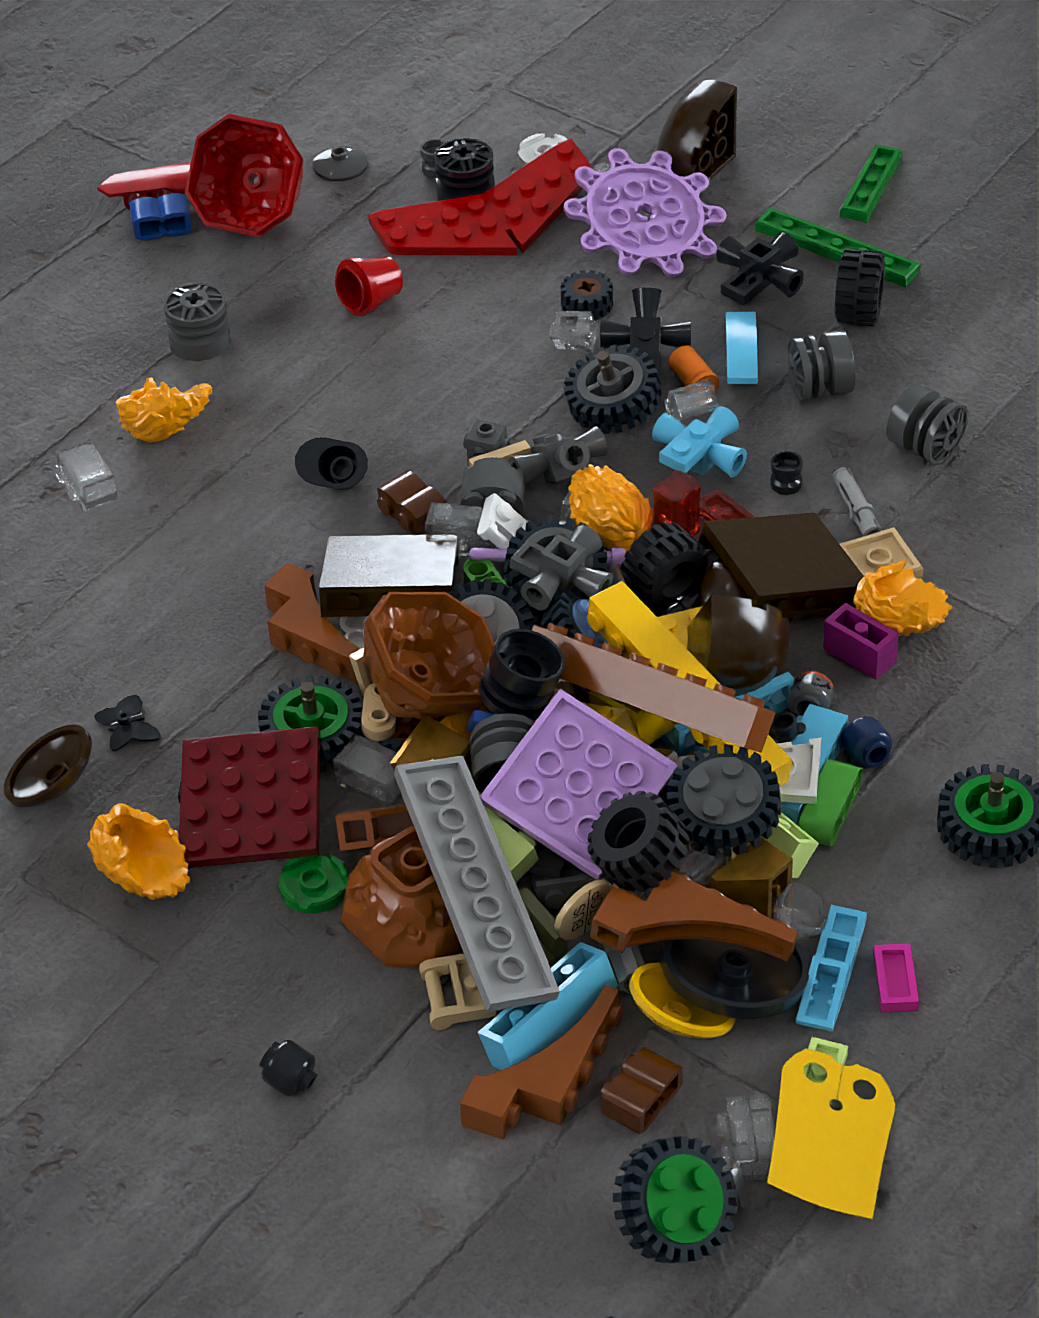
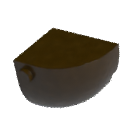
M704 80L691 86L677 101L664 124L657 151H665L671 155V170L674 174L686 177L693 173H702L710 180L736 157L737 86L718 80Z
M711 595L687 627L688 651L721 685L736 690L734 697L750 693L765 686L773 678L780 675L785 665L789 649L788 618H782L780 610L768 604L763 605V609L752 607L750 599Z

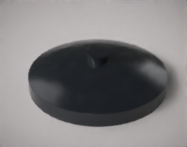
M699 939L665 940L661 956L663 974L670 986L681 997L703 1010L731 1018L760 1019L786 1012L802 999L809 979V961L805 951L797 941L788 961L738 944Z

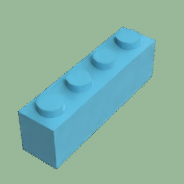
M809 704L804 715H798L797 717L798 723L802 722L805 724L806 731L803 734L797 735L792 745L809 743V739L821 738L820 775L827 759L836 760L843 747L841 737L848 726V715ZM781 802V812L798 825L806 804Z
M582 942L578 943L551 967L560 990L557 1000L504 1009L477 1032L493 1067L503 1070L541 1052L579 1022L594 1004L605 985L612 988L618 986L605 951Z

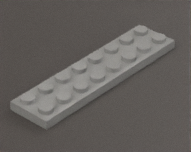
M457 756L396 765L394 777L486 1011L492 1012L557 1000L560 990L464 757Z

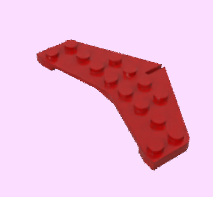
M572 138L556 144L483 194L383 209L368 215L369 224L386 250L393 255L517 256L516 245L524 253L564 210V203L568 199L575 198L584 189L576 183L574 176L576 169L582 166L592 169V166Z

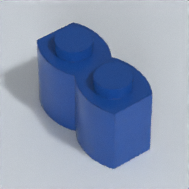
M171 193L163 195L158 199L142 197L129 202L136 239L152 240L162 235L181 236L192 231L190 212L186 195Z

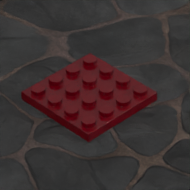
M318 726L183 740L179 842L185 845L184 858L185 862L189 864L188 868L319 855L321 733Z

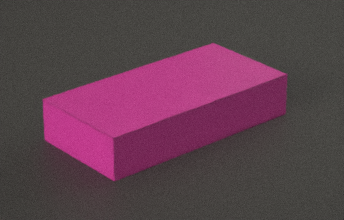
M910 943L874 945L873 959L881 1012L918 1011L919 999Z

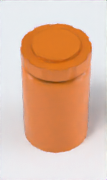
M679 347L670 355L668 360L669 367L696 399H707L716 392L720 384L719 378L692 347Z

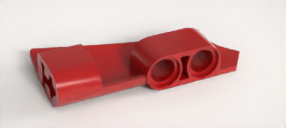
M191 162L114 174L97 188L99 192L110 198L123 196L124 205L128 210H130L129 202L138 198L153 197L158 199L163 195L171 193L186 195L185 189Z

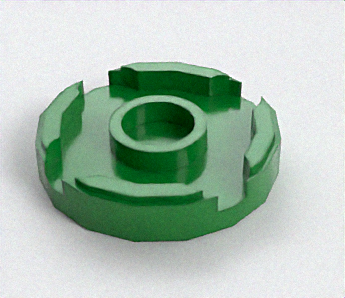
M320 854L296 857L288 861L282 868V874L278 879L279 892L283 902L291 909L301 913L318 914L333 909L344 900L349 874L345 864L336 856L328 854V857L320 856Z

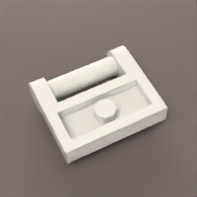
M493 493L485 499L477 534L484 540H490L499 549H507L512 536L515 537L516 531L520 527L525 530L528 521L518 514L509 503L502 500L496 493Z

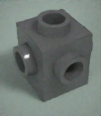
M477 419L471 431L468 430L463 441V447L467 449L468 467V459L511 445L510 439H507L506 425Z

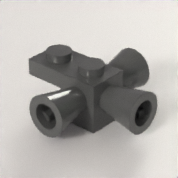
M594 426L575 439L573 436H562L561 432L555 434L546 433L533 438L534 444L529 445L531 447V454L510 457V466L516 470L518 466L523 470L525 484L542 473L546 482H558L572 477L579 469L584 470L589 462V458L606 456L607 444L603 433L597 426Z
M584 525L577 526L570 539L558 534L546 548L531 540H527L510 558L509 568L531 578L521 586V594L531 607L538 610H544L549 606L556 591L562 594L567 589H572L575 586L590 598L611 587L613 582L612 573L585 567V560L601 550L602 541L592 528Z

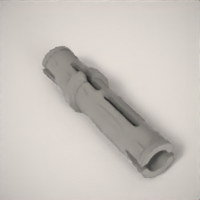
M846 467L837 469L833 473L832 479L850 510V519L853 524L859 527L862 536L883 531L875 518L876 512L873 506L866 502L849 468L847 470Z

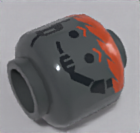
M816 671L800 673L794 679V685L790 688L787 697L788 708L796 717L798 715L803 716L809 704L830 709L834 697V686L830 679L822 673Z

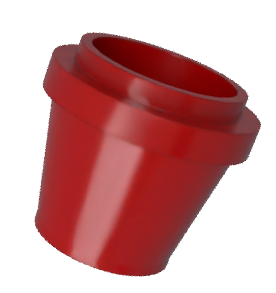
M387 256L360 259L358 257L345 259L338 265L335 275V288L339 300L347 310L356 316L371 314L378 305L399 294L403 287V277L398 264L391 257Z

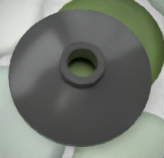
M333 146L324 149L313 160L314 172L319 177L329 181L354 179L363 174L368 167L366 154L352 146Z

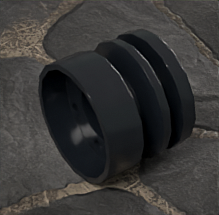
M458 138L447 141L437 148L434 154L438 201L483 194L495 186L493 152L487 143L473 138Z
M511 629L502 633L494 644L489 657V663L485 667L484 674L479 682L478 693L482 702L495 714L511 713L523 715L532 720L538 719L550 703V699L554 694V688L557 686L565 668L563 653L550 638L539 632L527 629Z

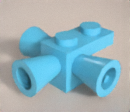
M717 407L706 423L695 419L686 427L669 413H664L654 425L652 432L653 440L668 444L659 452V462L683 474L692 470L703 476L716 465L733 478L740 473L747 458L746 449L721 444L722 439L733 434L739 428L737 417L728 408Z

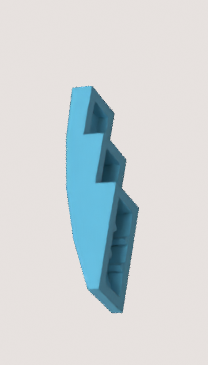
M726 312L727 384H758L756 312Z
M831 905L825 929L821 933L816 955H813L808 973L809 979L802 995L796 1024L833 1032L867 920V912Z

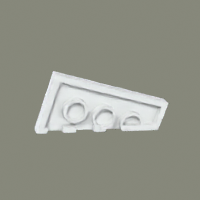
M821 738L809 739V743L792 745V742L777 743L792 759L789 782L780 786L781 802L816 804ZM703 753L705 757L710 756V753ZM688 755V757H689L693 762H695V756H694V755ZM681 756L677 759L678 767L682 770V761L687 756Z

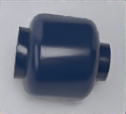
M864 716L849 723L842 734L841 744L855 764L870 768L879 766L888 759L892 749V738L878 720L873 717Z

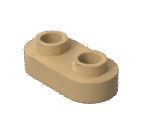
M373 683L364 692L361 718L362 733L370 740L384 741L395 733L397 717L386 710L376 684Z

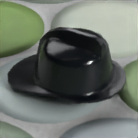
M313 438L299 447L295 456V467L298 475L308 483L332 489L347 490L357 485L364 478L368 469V458L365 451L357 444L330 438Z

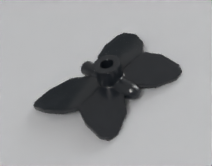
M137 695L126 696L118 701L116 707L105 708L94 716L97 722L108 726V730L113 732L110 737V748L113 751L124 747L132 739L156 741L161 738L158 729L149 723L141 722L145 720L144 714L140 713L143 702Z

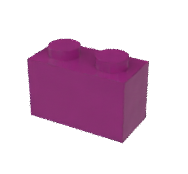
M844 603L824 621L823 649L877 680L897 662L899 633L849 604Z

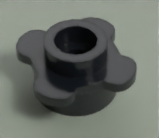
M781 712L774 716L768 735L777 740L778 743L793 742L797 735L805 733L806 726L802 722L798 723L793 713Z

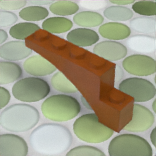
M287 562L264 585L267 609L275 613L267 621L271 645L359 685L349 655L360 650V648L345 638L327 617H321L320 606L316 600L314 574Z
M675 872L671 873L672 876L667 881L665 879L660 881V885L653 888L646 901L640 899L632 891L612 886L593 918L590 938L621 953L627 947L655 941L699 939L738 944L765 952L784 961L789 960L799 933L783 921L773 920L758 913L755 908L749 905L737 903L725 897L720 891L712 888L708 889L693 882L688 876Z
M605 985L594 1004L579 1022L541 1052L498 1072L486 1076L475 1074L460 1101L462 1126L504 1140L510 1127L515 1128L522 1112L561 1125L567 1112L572 1113L575 1110L579 1100V1089L582 1084L589 1083L594 1071V1061L597 1055L602 1056L608 1045V1034L611 1028H617L620 1024L623 1006L619 1005V989Z

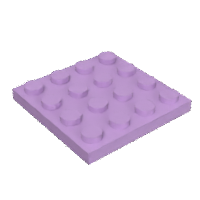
M559 689L480 795V798L486 808L594 879L599 880L604 872L593 862L592 856L588 853L587 846L590 844L587 841L588 834L593 831L591 825L594 820H598L601 816L599 813L603 808L607 809L611 805V801L616 798L618 800L621 799L623 794L631 792L634 795L637 791H645L646 794L652 792L659 796L669 783V779L673 777V771L678 767V764L562 689Z

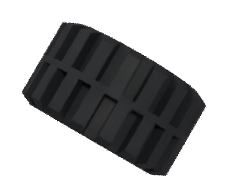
M846 248L841 255L835 293V317L838 323L873 327L877 323L881 311L885 279V258L881 251Z
M663 522L661 525L656 524L649 531L643 532L632 543V547L624 556L625 560L622 562L620 569L632 592L648 608L659 612L671 605L678 596L684 597L700 586L701 580L705 575V569L709 564L707 559L708 552L704 549L703 545L681 526L674 522Z
M637 791L634 795L629 792L623 794L621 799L618 800L616 798L611 801V805L607 809L603 808L599 813L601 816L598 820H594L591 825L593 831L588 834L587 841L590 844L587 846L588 853L592 856L593 862L619 888L632 892L635 889L638 892H644L649 886L652 889L659 886L660 881L663 879L667 881L672 876V871L674 869L678 870L682 864L680 859L686 856L688 850L685 847L689 843L685 824L660 797L652 792L646 794L645 791Z

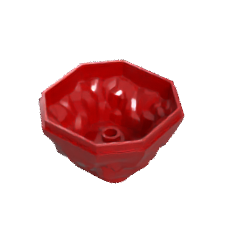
M228 114L196 137L185 194L206 227L259 238L292 215L295 202L300 193L304 160L282 124ZM258 176V182L254 184V179Z

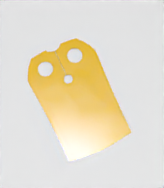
M804 1049L786 1061L781 1073L776 1130L767 1183L815 1205L873 1219L883 1159L895 1112L893 1095L881 1074L858 1064L854 1066L843 1065L842 1067V1064L835 1061L832 1055L810 1049ZM808 1063L821 1065L827 1073L826 1080L820 1083L809 1080L804 1073L805 1065ZM857 1080L870 1082L876 1089L875 1097L869 1100L858 1097L853 1090L854 1082ZM830 1100H839L843 1106L842 1110H833L829 1105Z

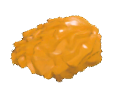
M152 377L147 378L143 388L131 392V395L121 397L116 401L119 422L122 423V428L129 431L130 435L135 439H140L147 443L163 441L171 435L184 430V425L204 410V406L210 401L208 397L212 394V387L208 383H202L182 393L176 387L170 389L164 381L161 382V386L157 387Z
M590 464L584 470L579 469L572 475L571 485L568 487V490L571 492L568 503L571 505L570 518L574 519L577 526L582 522L592 528L599 535L604 547L609 551L610 548H624L626 553L632 547V543L643 532L650 530L654 510L650 506L649 499L644 498L637 487L623 477L621 473H616L608 466H604L601 469L599 466L594 468Z
M904 559L885 567L882 566L874 572H867L860 580L853 600L857 610L899 633V636H909L912 632L925 633L932 628H937L939 624L945 622L944 618L948 615V611L952 609V606L946 602L948 596L945 594V591L936 587L932 582L925 583L921 578L916 579L913 573L914 569H904L907 564Z
M123 803L114 805L106 815L97 816L94 825L91 827L90 840L87 846L92 853L93 862L107 878L114 884H120L128 893H135L139 897L147 896L150 900L168 896L174 898L178 892H184L186 884L190 883L187 870L189 864L185 862L184 858L186 848L185 845L180 844L178 833L170 828L168 820H158L147 812H141L140 809H134Z

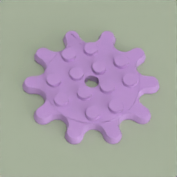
M619 148L612 149L609 152L608 161L611 168L606 172H597L585 166L576 169L574 174L576 183L584 188L588 194L584 198L568 199L564 203V211L568 218L584 221L591 227L580 239L581 247L586 253H595L603 249L613 251L619 256L618 267L625 276L635 274L642 263H654L662 269L668 278H676L683 272L684 265L681 261V255L693 254L702 259H709L716 253L717 245L713 240L704 235L703 228L720 226L726 220V212L719 206L706 205L700 200L699 194L708 188L709 179L706 175L693 173L689 176L681 177L674 174L671 170L672 157L665 151H656L652 154L651 160L648 163L638 164L630 159L626 151ZM644 211L648 214H651L650 219H648V217L640 215L637 212Z

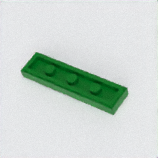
M881 145L874 146L840 208V217L868 222L902 158V150Z

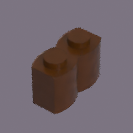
M405 471L377 488L379 498L377 504L383 514L390 515L396 519L405 531L409 530L415 535H420L448 517L447 504L444 497L434 488L426 486L411 471Z
M646 1047L641 1048L635 1055L630 1054L623 1063L621 1073L614 1080L609 1079L600 1092L602 1114L636 1133L642 1134L681 1087L682 1067Z

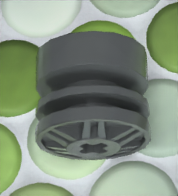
M196 282L179 286L167 294L163 304L170 348L176 356L191 361L209 360L221 355L229 347L231 336L224 293L218 287L209 283Z
M843 329L821 333L819 346L812 334L804 336V340L800 336L789 339V376L795 394L800 401L810 399L811 394L814 398L822 397L824 384L831 396L853 392L856 377L855 363L850 340Z
M915 383L903 391L893 406L887 422L886 435L889 441L909 451L914 449L916 455L937 465L950 457L958 447L968 424L969 413L966 406L946 396L941 397L940 393L923 384Z
M497 714L483 719L473 728L470 735L471 774L475 786L481 794L535 723L534 720L518 714Z

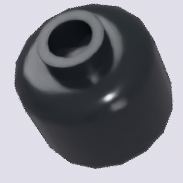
M285 1040L282 1043L275 1041L266 1051L259 1064L263 1068L262 1079L285 1096H292L299 1090L304 1093L307 1092L317 1078V1073L313 1071L316 1062L314 1055L292 1040Z

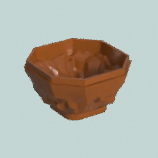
M389 592L387 595H383L364 621L363 657L371 670L372 680L376 684L386 710L399 718H416L421 720L426 716L437 719L441 716L447 717L482 708L485 704L478 693L479 682L484 674L485 667L489 663V657L495 644L484 617L446 592Z
M410 826L394 837L378 843L370 850L369 855H365L358 861L356 868L348 876L340 921L387 967L419 968V965L425 960L457 955L463 951L414 826Z

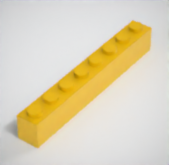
M623 581L589 598L587 621L590 627L595 632H599L608 644L623 649L621 656L629 658L632 652L651 659L648 666L657 669L658 663H662L679 669L678 677L685 679L686 674L690 673L707 680L705 687L714 689L716 683L720 684ZM686 726L691 731L693 738L699 744H703L708 750L709 746L717 745L718 754H724V744L733 745V754H737L740 746ZM768 735L762 753L755 752L761 755L762 763L767 760L771 764L772 772H776L778 784L782 786L789 782L792 759ZM748 749V757L750 758L754 750Z

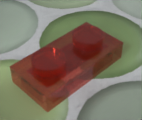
M719 488L694 502V512L706 521L754 517Z

